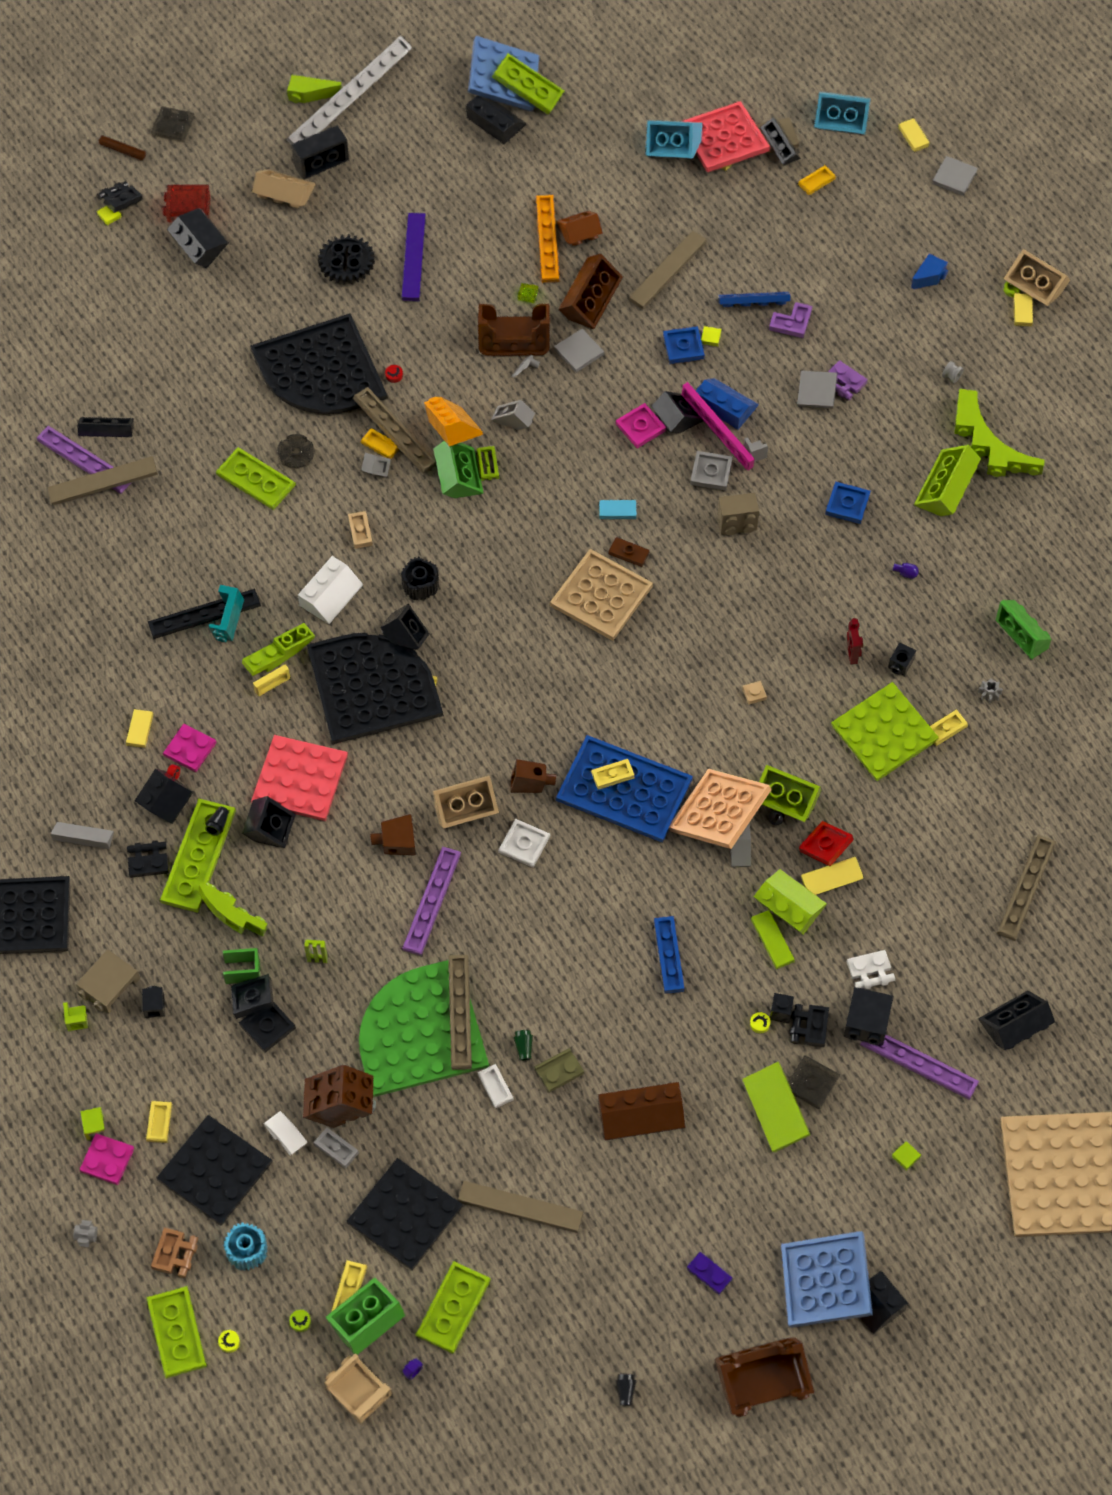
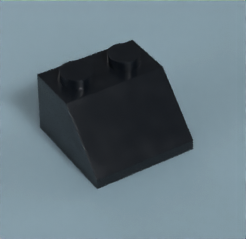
M664 391L652 405L655 415L664 422L666 429L671 433H682L703 422V419L680 393Z
M409 603L391 613L380 627L384 637L392 644L415 650L421 647L430 634Z
M155 769L136 797L135 802L147 811L173 824L193 794V791L166 771Z
M268 796L252 801L242 834L257 843L285 848L296 814Z
M882 1270L869 1279L872 1315L859 1317L873 1335L906 1311L908 1302Z

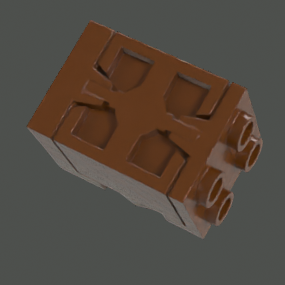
M343 1064L306 1078L304 1082L303 1118L335 1128L346 1124V1120L355 1121L359 1117L363 1118L372 1115L376 1108V1101L373 1099L374 1076Z

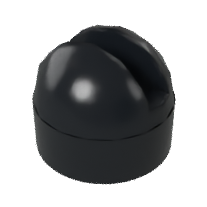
M772 810L768 817L769 822L775 826L782 824L785 818L783 813ZM779 814L778 820L774 822L775 815Z

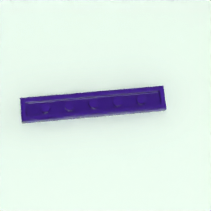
M408 213L402 301H420L425 213Z

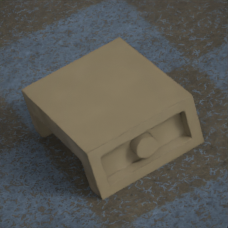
M107 949L77 982L78 995L86 1001L88 999L91 1000L97 1010L101 1012L104 1010L110 1013V1006L131 982L136 984L140 976L135 968Z

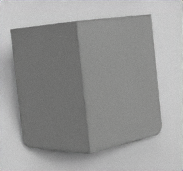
M748 437L744 438V447L754 457V462L767 458V444L762 445L760 440L751 443Z
M365 453L361 470L387 477L391 459Z

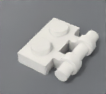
M885 950L847 959L852 979H861V981L855 982V987L869 990L872 986H885L889 982L895 981L893 973L888 975L885 973V971L891 970ZM878 974V977L869 979L867 977L869 975Z

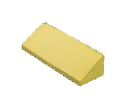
M852 857L831 866L802 874L801 878L803 886L817 895L863 879V874L856 857Z

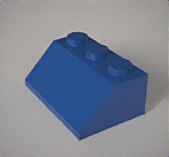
M715 378L704 380L696 389L700 397L722 421L738 430L759 405Z

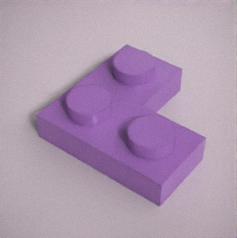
M795 302L791 316L774 312L769 330L804 338L812 306Z

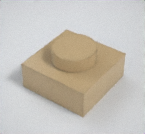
M761 681L743 685L742 689L748 704L767 700Z

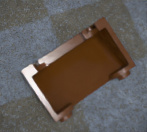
M479 304L478 348L481 354L487 356L545 355L550 349V304H537L532 309V316L497 317L496 308L493 305Z
M796 1337L777 1340L726 1354L715 1359L730 1413L736 1415V1417L747 1415L748 1411L751 1410V1406L787 1396L803 1400L809 1398V1394L815 1393L803 1343Z

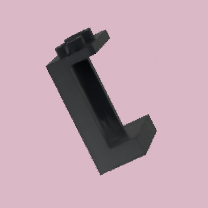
M854 987L844 1037L854 1041L859 1040L872 1045L883 1046L894 996Z

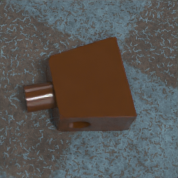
M516 759L511 774V793H542L545 785L555 786L556 774L546 773L545 764Z
M411 814L381 822L382 833L370 834L371 845L383 844L384 854L416 855Z

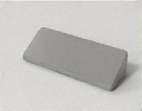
M57 822L51 832V837L55 841L109 849L114 831Z

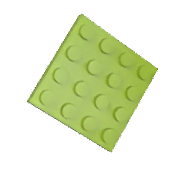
M893 682L831 722V726L876 781L885 777L939 739L937 734Z

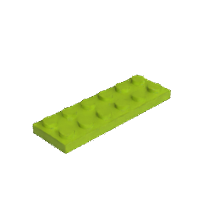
M198 799L160 899L162 904L199 912L203 901L198 892L200 882L210 883L236 813L235 807ZM219 807H225L228 809L229 814L224 830L218 836H213L205 830V823Z

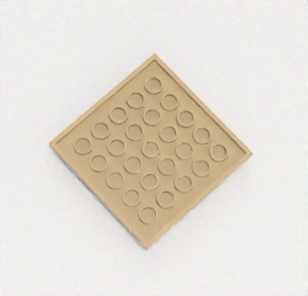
M1112 1112L1001 1117V1130L1015 1237L1112 1232Z

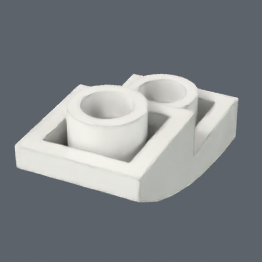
M281 1111L263 1123L273 1138L279 1140L289 1155H292L307 1143L298 1129Z

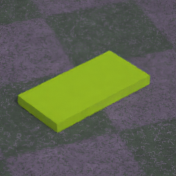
M507 53L492 75L493 79L548 115L564 93L563 89L509 53Z
M239 447L216 471L217 476L272 510L296 486L293 480Z
M779 1062L742 1079L774 1153L811 1135Z
M453 1261L416 1333V1337L454 1354L491 1278Z
M188 1287L146 1297L165 1378L207 1367Z

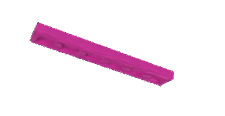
M688 382L685 383L681 394L742 466L746 470L753 468L754 457Z

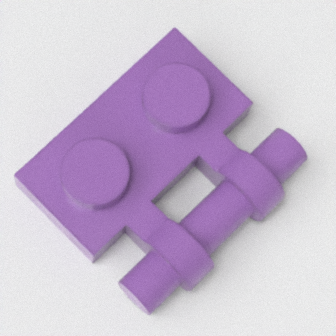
M840 360L828 371L837 373V382L841 383L843 387L836 383V392L842 398L845 397L850 400L853 397V394L849 392L850 390L857 394L867 384L868 379Z

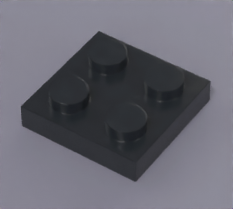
M269 974L231 985L233 1014L236 1019L274 1007L272 981Z
M275 1003L273 1008L248 1015L239 1022L240 1027L264 1053L296 1029L295 1024Z

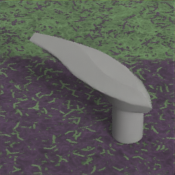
M533 355L527 356L515 370L512 378L528 368L529 365L538 368L540 362L533 359Z

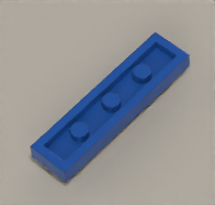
M789 292L718 295L720 305L723 304V307H733V304L751 306V303H758V305L764 306L769 305V302L784 305L787 301H791V294Z
M674 916L654 918L664 994L684 992L685 988Z

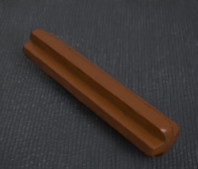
M101 135L99 138V144L139 160H144L146 157L144 150Z

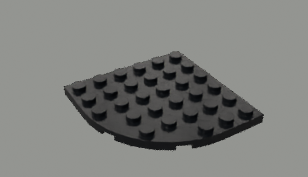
M351 313L250 345L260 373L269 389L283 402L299 410L316 414H338L361 408L353 398L354 395L367 387L380 401L388 399L387 392Z
M352 633L307 644L332 744L444 716L432 673L425 661L417 655L415 650L392 644L382 634L377 636L368 635V633Z

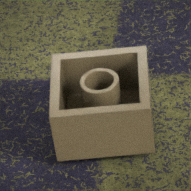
M755 493L719 497L717 518L721 535L726 534L730 536L739 532L751 533L757 530L759 508Z

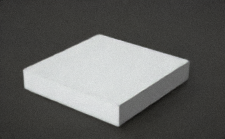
M515 819L498 853L534 868L550 838V833Z

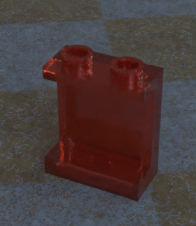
M209 184L167 185V192H164L166 206H163V216L167 217V222L171 223V217H178L197 208H201L209 218L211 198Z

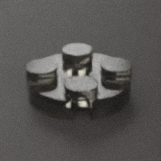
M291 434L283 442L281 440L278 445V457L284 466L290 468L306 467L314 457L313 443L302 434ZM295 449H298V451H300V452L294 454V453H292L291 451H294Z

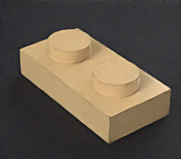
M366 511L348 514L354 548L373 546Z

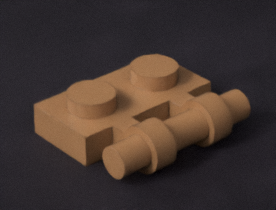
M164 1228L151 1268L172 1274L175 1266L180 1268L178 1276L185 1278L187 1271H190L192 1266L190 1262L193 1253L197 1251L198 1246L196 1244L199 1238L191 1236L189 1242L183 1241L185 1237L183 1232ZM180 1249L185 1250L183 1260L177 1259Z

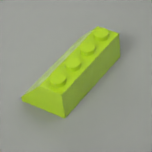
M969 445L942 449L914 506L939 516L953 515L981 458Z

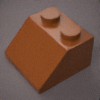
M587 210L556 221L566 243L572 244V246L581 244L584 239L593 240L598 238V235L603 234L598 213Z

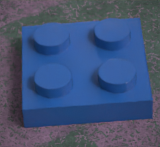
M698 326L663 331L669 364L705 358Z
M835 481L825 515L861 524L871 491Z

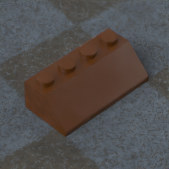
M601 253L587 257L558 310L568 320L595 329L623 276Z
M679 1082L598 1094V1106L605 1141L685 1128L683 1101Z

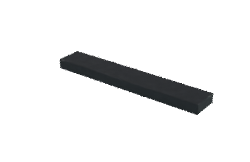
M255 589L241 593L244 598L241 612L261 606ZM219 599L147 621L152 637L157 639L221 619L226 603H224L223 599Z

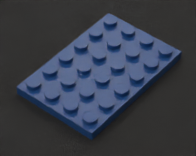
M586 735L556 796V801L663 843L693 780V776ZM628 759L635 775L634 779L598 790L591 771Z

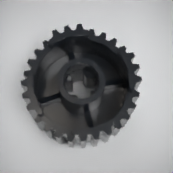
M420 557L411 558L401 572L402 588L406 595H409L410 599L418 600L420 598L422 600L423 598L426 599V597L430 598V595L433 596L438 591V567L434 563L431 564V561L428 562L427 559L424 561Z

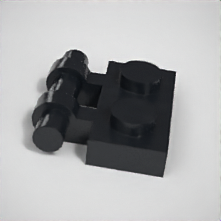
M125 181L122 183L118 182L111 188L102 189L97 194V198L99 200L104 199V204L115 213L142 201V194L133 186L129 187Z
M156 840L147 844L139 842L127 846V853H135L136 856L128 857L129 877L169 874L167 853H159V850L167 849L166 841L158 842ZM153 851V855L142 856V852Z
M795 1004L791 1017L793 1025L789 1033L791 1036L790 1042L798 1044L799 1037H805L804 1045L825 1047L829 1007L809 1005V1010L806 1012L802 1011L803 1005ZM802 1020H807L806 1028H800Z

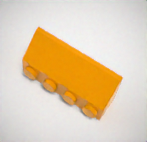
M432 397L429 401L424 402L430 424L449 446L483 435V431L462 407L442 397Z

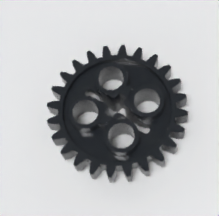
M341 234L340 239L334 236V241L328 240V245L323 244V249L319 250L318 265L321 273L324 272V277L329 276L330 281L336 279V284L340 281H343V285L346 284V281H349L350 284L353 283V280L359 282L360 277L365 279V274L370 275V270L374 269L375 255L372 246H369L368 241L364 242L363 238L357 240V235L350 238V234H348L347 238H344ZM346 248H349L347 257V270L344 271V262L346 261Z

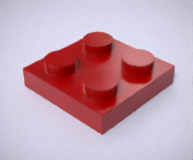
M822 821L799 846V850L801 853L831 866L853 842L854 838L852 834Z

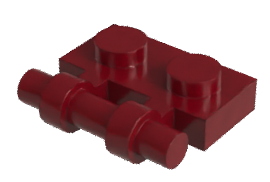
M853 618L848 624L847 649L850 665L858 664V659L862 656L863 637L859 636L860 624L856 618Z

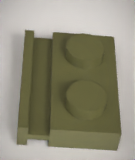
M570 1048L535 1066V1071L549 1093L584 1074V1070Z

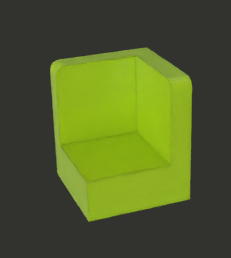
M67 1002L63 1003L67 1030L74 1031L88 1028L86 1007L83 1005L69 1008Z
M101 1107L80 1111L86 1140H91L90 1134L105 1130L104 1115Z

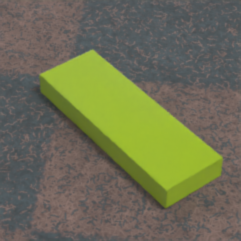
M770 910L752 916L751 921L775 968L779 969L794 963L795 959Z

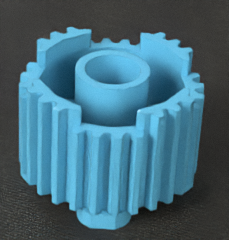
M242 1222L241 1225L239 1223L237 1226L234 1225L230 1233H227L228 1237H225L226 1241H224V1248L229 1262L239 1270H245L246 1268L250 1270V1268L254 1269V1266L258 1267V1264H262L265 1261L266 1253L268 1252L263 1231L260 1228L258 1229L257 1226L253 1227V1224L249 1226L248 1223L244 1224Z

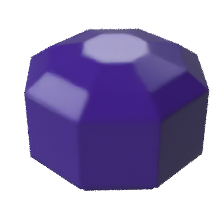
M417 1358L410 1360L403 1368V1375L408 1380L413 1379L422 1370L423 1364Z

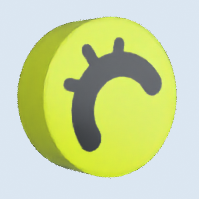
M763 1012L755 1013L750 1020L751 1029L756 1033L768 1031L771 1023L769 1016Z
M226 1330L220 1334L218 1343L222 1351L231 1353L238 1349L240 1339L235 1331Z

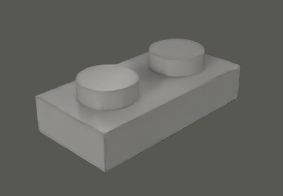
M327 1127L314 1141V1145L345 1169L359 1154L357 1149Z

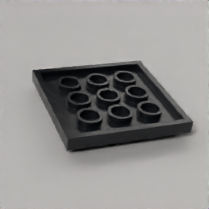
M70 876L0 879V954L68 951Z
M207 1115L156 1179L222 1226L273 1161L214 1118Z
M397 1158L346 1222L413 1271L462 1209L463 1204Z

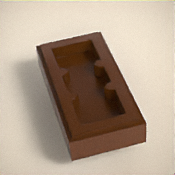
M618 537L615 538L608 551L609 555L643 567L650 553L649 549Z

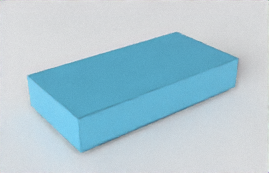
M636 500L599 501L600 519H636Z

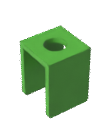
M257 948L223 951L225 963L255 961V969L223 972L225 984H237L260 977V957Z

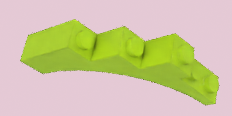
M959 389L954 434H959L962 437L972 436L971 448L979 457L988 456L987 474L993 477H1005L1006 471H1010L1012 473H1028L1033 476L1042 475L1045 459L1030 457L1005 445L987 427L980 413L978 391Z

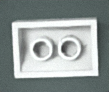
M331 556L298 594L299 606L327 624H330L363 584L346 564Z

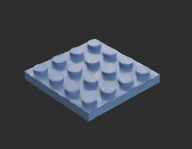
M476 36L473 42L468 93L533 111L534 105L493 79L492 75L507 53L538 73L539 55Z
M862 1231L781 1244L788 1326L790 1328L872 1315L865 1238Z

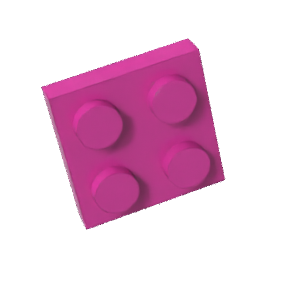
M645 403L616 420V426L637 449L666 432V426Z
M183 724L163 752V755L197 772L217 742L202 732Z
M96 1133L79 1170L81 1173L118 1185L134 1151V1146Z

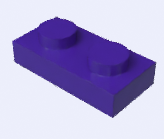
M701 1252L687 1266L688 1271L718 1295L722 1293L733 1279V1277Z

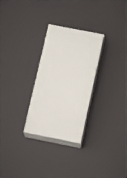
M496 1064L477 1072L495 1109L514 1100Z

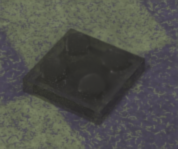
M161 106L151 135L185 142L195 117L194 113Z
M804 1055L788 1083L794 1096L820 1110L838 1081L840 1074Z

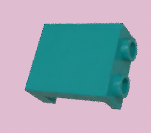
M220 585L218 592L226 606L221 624H209V629L217 641H233L244 598L238 588Z

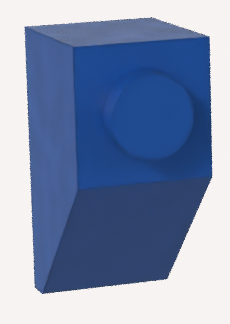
M928 254L914 275L911 288L918 289L937 285L948 274V262Z

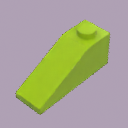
M292 75L287 89L288 101L309 103L331 98L342 89V84L337 81Z

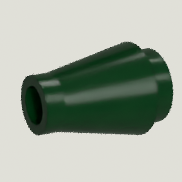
M516 1031L513 1039L519 1054V1060H531L533 1042L531 1031Z

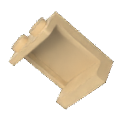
M354 1354L352 1357L348 1356L341 1363L342 1366L337 1371L333 1370L328 1374L325 1379V1387L361 1424L392 1393L391 1389L385 1383L383 1384L360 1361L359 1356Z

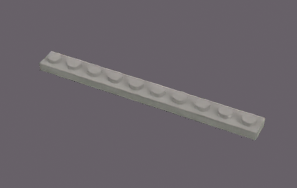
M399 36L286 140L293 144L321 132L406 55L412 47L402 36Z

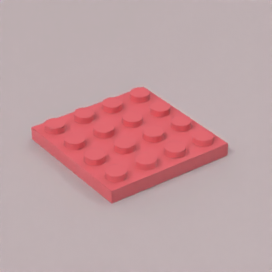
M741 101L681 121L702 123V141L695 154L707 173L770 151L769 144Z
M274 735L251 803L255 799L268 796L297 815L326 821L348 752Z

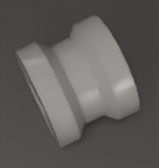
M950 361L944 368L942 376L949 378L952 383H956L962 376L964 368L958 367L953 361Z

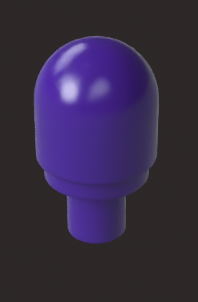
M894 563L892 571L900 572L902 577L914 579L919 574V569L914 564L903 563L899 565Z

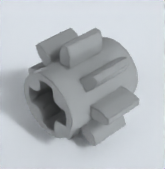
M992 678L987 682L982 681L981 687L978 690V693L982 694L981 700L985 699L989 703L994 699L999 701V695L1003 691L1002 688H999L1000 682H996Z
M82 1220L80 1225H75L73 1239L78 1241L79 1246L89 1247L91 1242H96L98 1229L93 1226L92 1221Z

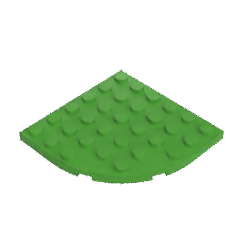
M448 960L412 969L397 976L387 983L370 1002L361 1023L359 1047L365 1073L374 1076L373 1097L489 1067L470 999L472 1069H451Z

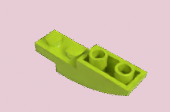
M303 623L275 637L272 644L243 658L242 664L252 676L264 670L268 673L300 652L315 638V635Z
M200 882L198 892L207 907L218 919L240 934L246 928L264 936L268 923L259 916L254 917L241 907L236 908V899L232 894L221 892L210 883Z

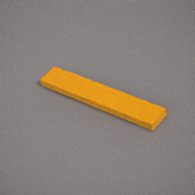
M553 195L536 196L542 283L559 282Z

